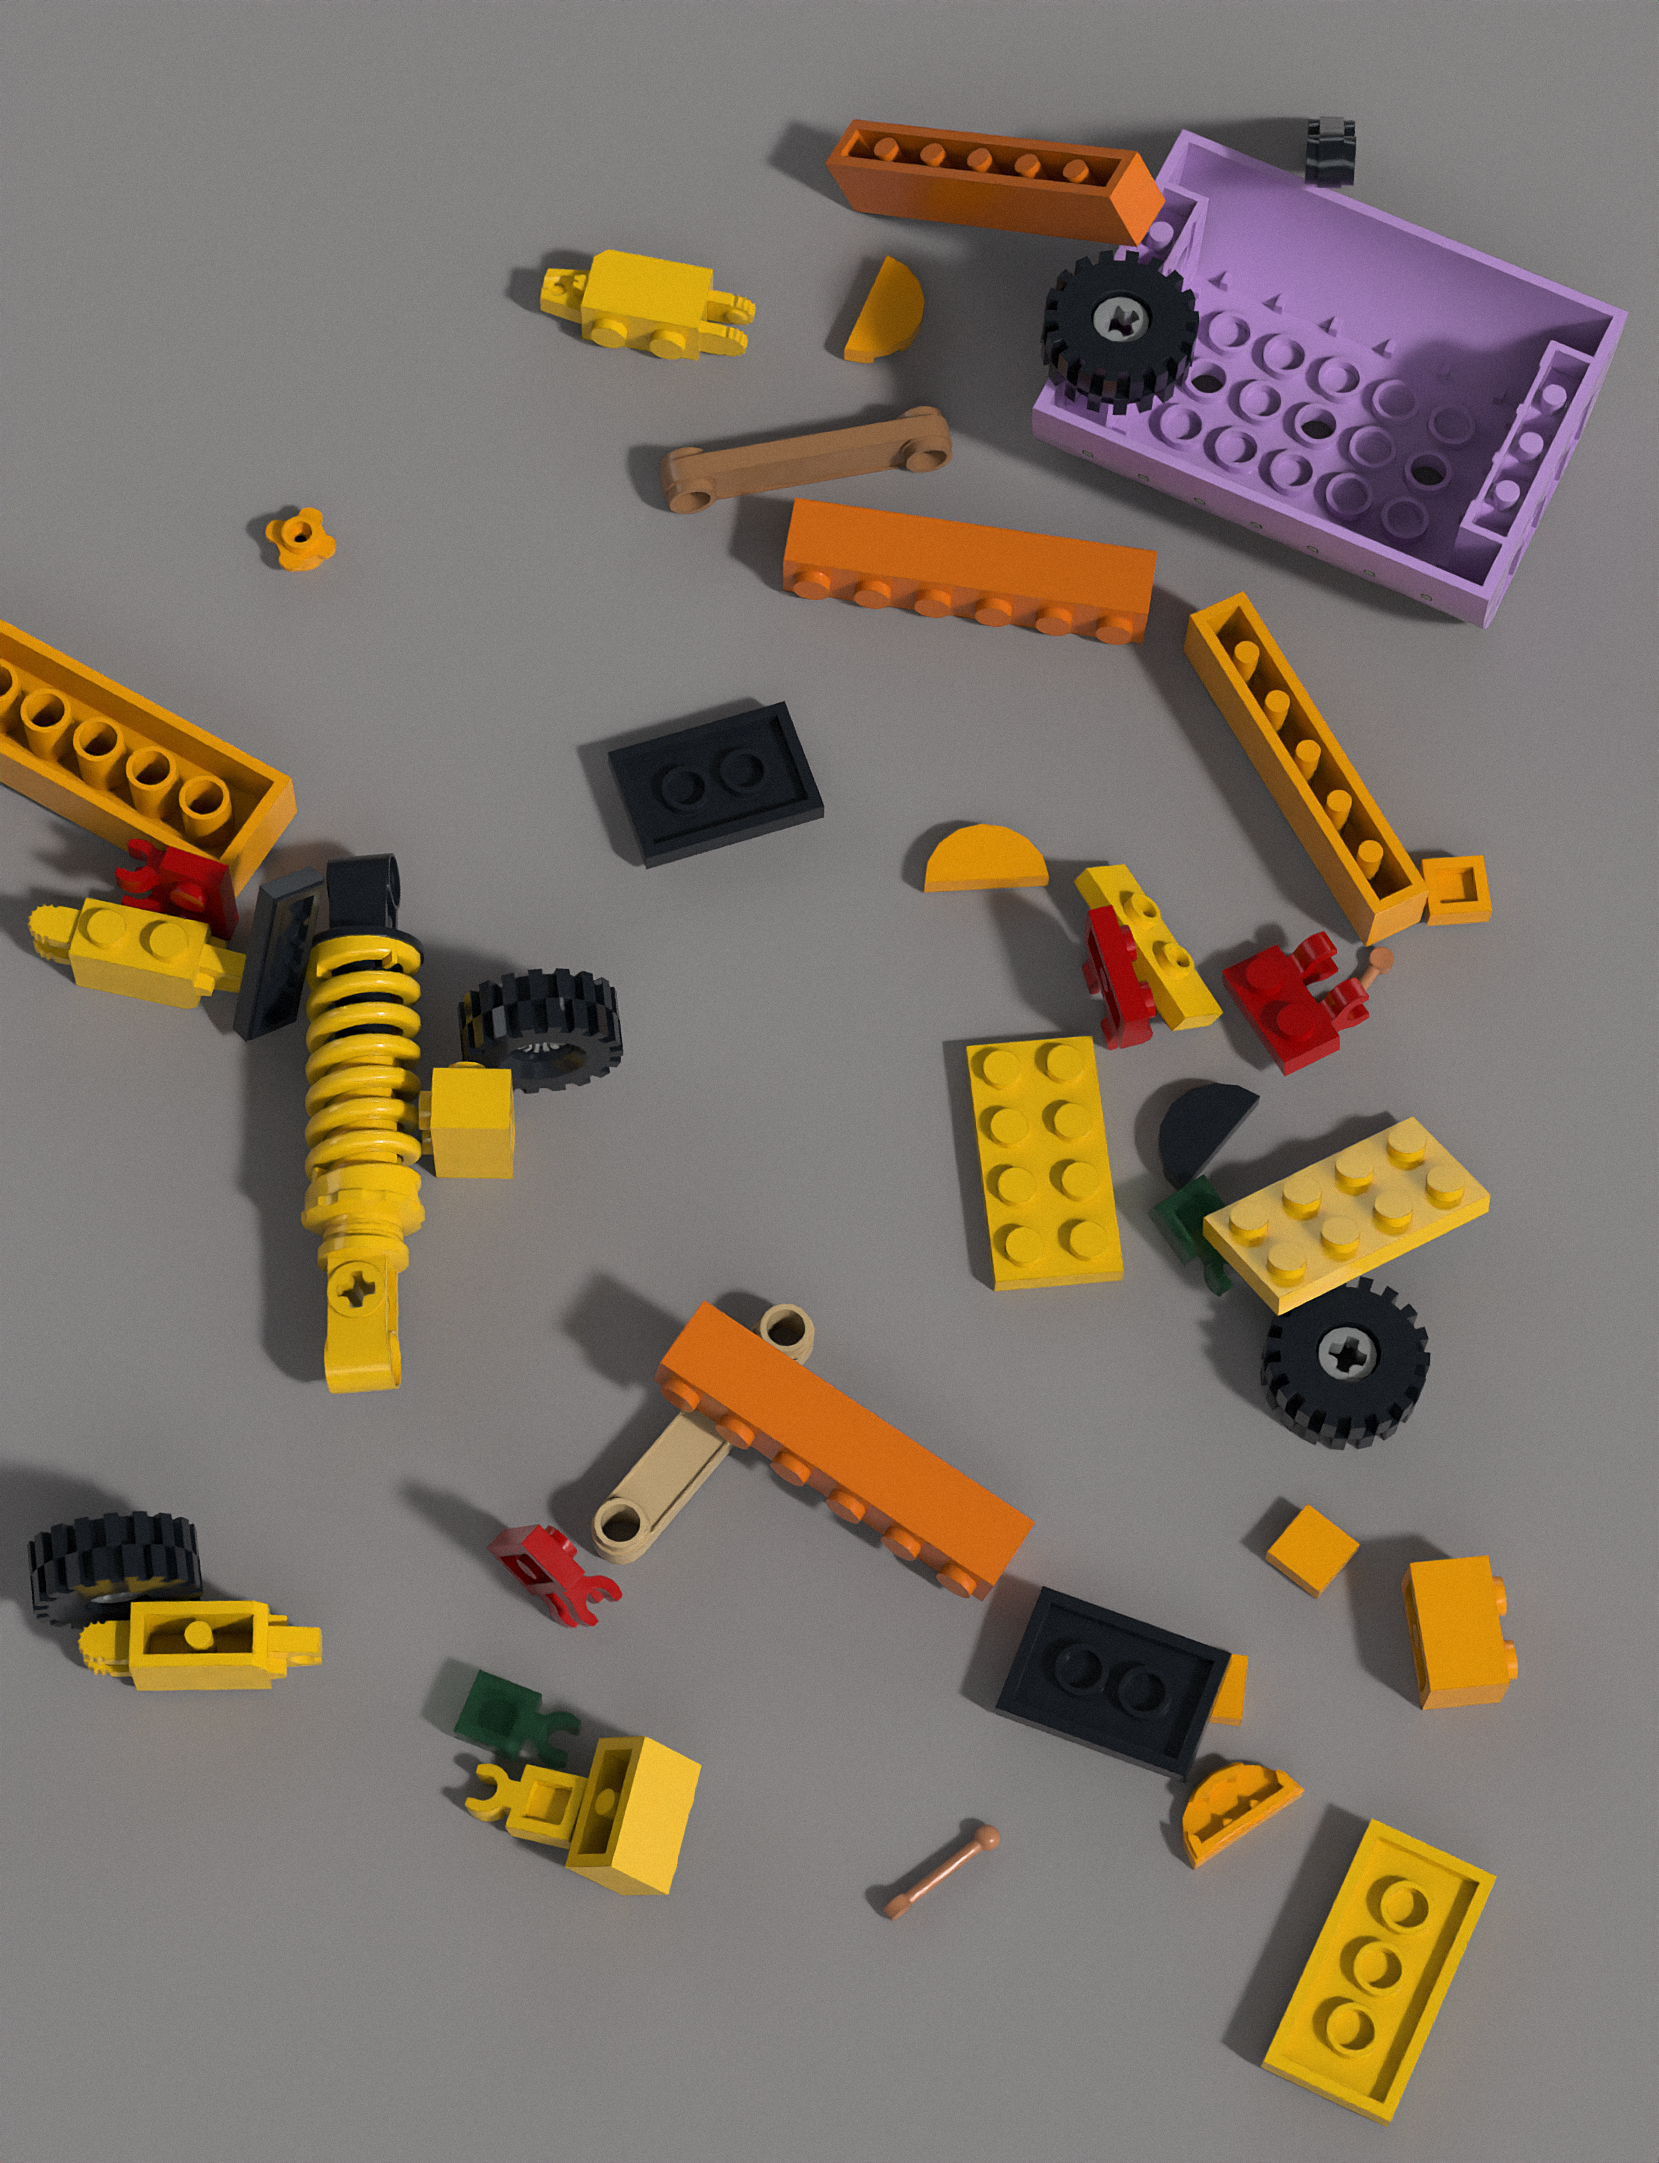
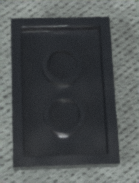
M785 701L608 752V764L646 870L824 818V804Z
M1043 1586L995 1706L996 1715L1186 1784L1230 1668L1232 1653Z

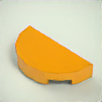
M886 255L844 348V360L868 364L874 363L875 357L887 356L897 350L903 352L909 348L921 331L925 300L920 282L906 265Z
M978 824L958 829L939 842L927 861L924 893L1048 886L1049 874L1042 854L1027 837L1005 826Z
M1234 1762L1210 1772L1192 1791L1181 1820L1182 1846L1193 1870L1303 1795L1304 1789L1286 1772L1279 1769L1273 1771L1261 1765H1243V1762Z

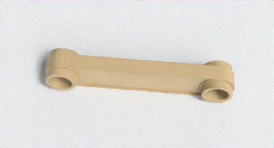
M782 1303L771 1307L750 1329L751 1332L801 1365L807 1361L813 1351L815 1328L812 1320L802 1308L794 1304ZM790 1328L798 1332L802 1339L796 1344L781 1346L774 1343L769 1338V1335L777 1329ZM696 1409L691 1413L681 1410L597 1509L591 1523V1540L594 1549L604 1560L612 1564L625 1565L634 1562L642 1556L732 1450L734 1445L725 1440L716 1431V1422ZM617 1521L629 1522L638 1529L637 1534L632 1539L624 1542L613 1541L607 1538L603 1532L611 1523Z

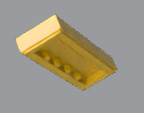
M1125 864L1086 868L1075 879V886L1090 909L1113 905L1119 926L1127 924L1130 927L1137 951V961L1132 962L1138 982L1144 980L1148 982L1153 994L1155 1008L1170 1030L1178 1031L1210 1026L1224 1013L1195 970L1192 957L1177 943L1161 919L1160 909L1151 898L1145 895Z

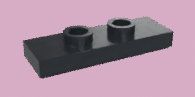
M312 866L259 886L232 1028L245 1042L296 1022L325 881Z

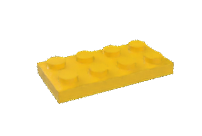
M1092 1035L966 1046L965 1060L994 1292L1122 1281L1124 1266Z
M1412 1116L1203 1217L1202 1235L1275 1314L1279 1316L1489 1212L1491 1194Z
M1372 1818L1261 2068L1384 2127H1388L1497 1876Z

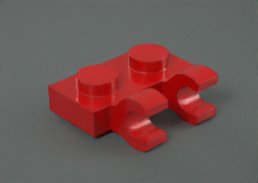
M130 839L127 844L129 856L136 860L144 861L146 865L144 867H136L134 872L117 867L114 872L116 883L121 889L130 893H143L150 889L152 893L144 899H135L132 896L123 895L121 899L122 905L161 914L168 913L170 916L207 923L210 926L212 936L230 942L238 925L239 915L229 865L169 846L167 851L164 852L155 848L146 840Z
M1113 905L1088 910L1083 939L1089 955L1087 962L1082 966V972L1089 993L1093 995L1101 990L1107 1008L1106 1016L1100 1022L1107 1048L1114 1050L1118 1046L1122 1049L1143 1044L1153 1036L1149 1019L1156 1016V1008L1148 982L1146 980L1138 982L1132 962L1137 961V951L1132 931L1127 924L1119 926Z
M1325 931L1306 938L1288 957L1284 955L1276 944L1222 970L1224 987L1284 1077L1340 1050V1036L1337 1032L1354 1027L1369 1018V1012L1363 1005L1365 1001L1369 1000V995L1356 977L1336 985L1319 1003L1316 1002L1307 989V985L1323 981L1338 971L1337 965L1331 958L1337 954V948Z
M540 1524L504 1529L487 1547L492 1555L531 1595H538L545 1602L553 1619L565 1628H576L579 1624L584 1627H594L599 1620L588 1610L586 1600L591 1604L600 1603L603 1598L609 1602H617L623 1596L619 1586L612 1579L602 1575L584 1576L586 1572L573 1559L578 1553L575 1546L564 1534L551 1525H548L545 1529Z

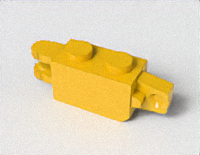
M607 249L594 256L590 271L548 268L540 295L541 311L581 324L582 339L594 341L606 348H620L623 346L648 351L658 357L669 360L685 358L698 361L700 351L717 355L725 354L728 357L741 356V354L745 353L748 343L747 335L743 334L744 331H739L738 328H732V326L726 327L723 324L708 322V320L742 326L743 324L749 325V322L752 323L756 311L755 304L751 302L752 300L746 299V297L734 296L732 293L713 290V269Z
M85 898L82 910L64 906L55 908L53 904L50 906L44 904L43 907L37 906L35 911H31L32 915L28 916L29 923L27 924L31 936H34L32 941L36 953H40L41 958L46 957L47 960L54 959V962L71 965L77 986L183 1009L198 1007L201 996H212L213 989L235 993L240 991L246 955L227 950L226 941L213 937L210 926L207 923L91 898Z
M254 1600L131 1602L130 1621H106L104 1624H100L99 1621L96 1624L90 1623L89 1627H83L84 1631L79 1633L80 1639L77 1640L80 1646L78 1649L84 1657L85 1666L88 1665L89 1672L94 1671L95 1675L102 1674V1677L105 1674H110V1677L132 1676L137 1691L272 1689V1679L286 1678L287 1667L322 1665L323 1635L320 1627L288 1626L286 1615H273L270 1613L268 1604Z

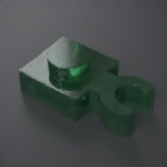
M1203 1174L1155 1205L1147 1215L1184 1266L1197 1257L1200 1258L1205 1265L1204 1280L1207 1287L1216 1296L1221 1297L1233 1287L1223 1270V1265L1229 1263L1202 1234L1203 1217L1226 1207V1204Z
M479 1670L453 1731L454 1738L515 1762L518 1761L525 1744L535 1748L538 1757L548 1766L566 1768L568 1753L552 1747L548 1739L556 1731H566L572 1735L579 1736L582 1726L581 1721L569 1712L554 1711L547 1715L538 1713L543 1702L542 1693Z

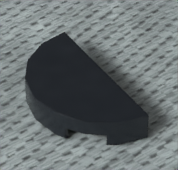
M1212 1083L1189 1090L1171 1104L1160 1124L1158 1154L1163 1165L1162 1171L1165 1178L1181 1196L1258 1106L1259 1095L1239 1085Z

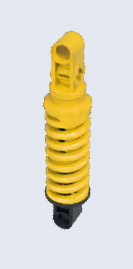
M393 853L328 859L326 883L329 899V930L313 936L306 970L307 985L312 992L306 1001V1014L311 1022L306 1032V1047L311 1056L305 1065L306 1080L311 1087L305 1096L306 1112L311 1119L305 1128V1139L311 1151L305 1159V1172L311 1184L305 1193V1211L301 1212V1222L306 1230L322 1237V1244L317 1249V1265L323 1272L328 1274L327 1337L324 1346V1367L327 1385L331 1394L399 1389L402 1365L398 1341V1274L409 1266V1249L404 1244V1237L421 1229V1223L425 1220V1209L418 1197V1192L422 1187L421 1176L417 1171L408 1167L415 1164L421 1157L420 1142L409 1135L419 1128V1109L409 1102L414 1101L421 1091L419 1077L410 1071L421 1061L420 1047L410 1040L421 1030V1019L418 1013L410 1007H413L421 998L420 985L413 977L424 963V947L416 937L398 930V909L401 900L399 869L395 855ZM329 1005L335 1006V1008L330 1011L327 1007ZM333 1037L334 1041L329 1042L327 1039Z

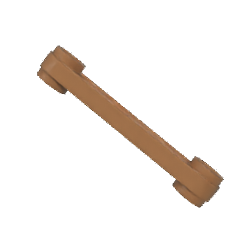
M919 406L902 413L897 420L708 453L695 447L680 448L666 454L661 459L659 478L664 498L669 503L670 509L679 514H693L709 508L715 500L903 467H907L910 471L917 473L931 472L944 467L951 461L953 443L947 420L943 418L941 410L932 406Z

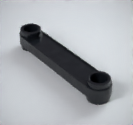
M1320 116V119H1308L1305 184L1317 185V188L1341 189V186H1354L1356 156L1355 121L1344 120V117Z

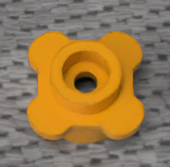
M306 507L300 510L298 516L285 521L276 519L267 525L265 531L266 538L270 543L276 545L279 564L284 570L289 572L308 571L316 568L323 560L329 559L334 555L336 541L332 536L326 535L321 525L323 516L319 510ZM298 536H305L307 538L305 542L295 541Z

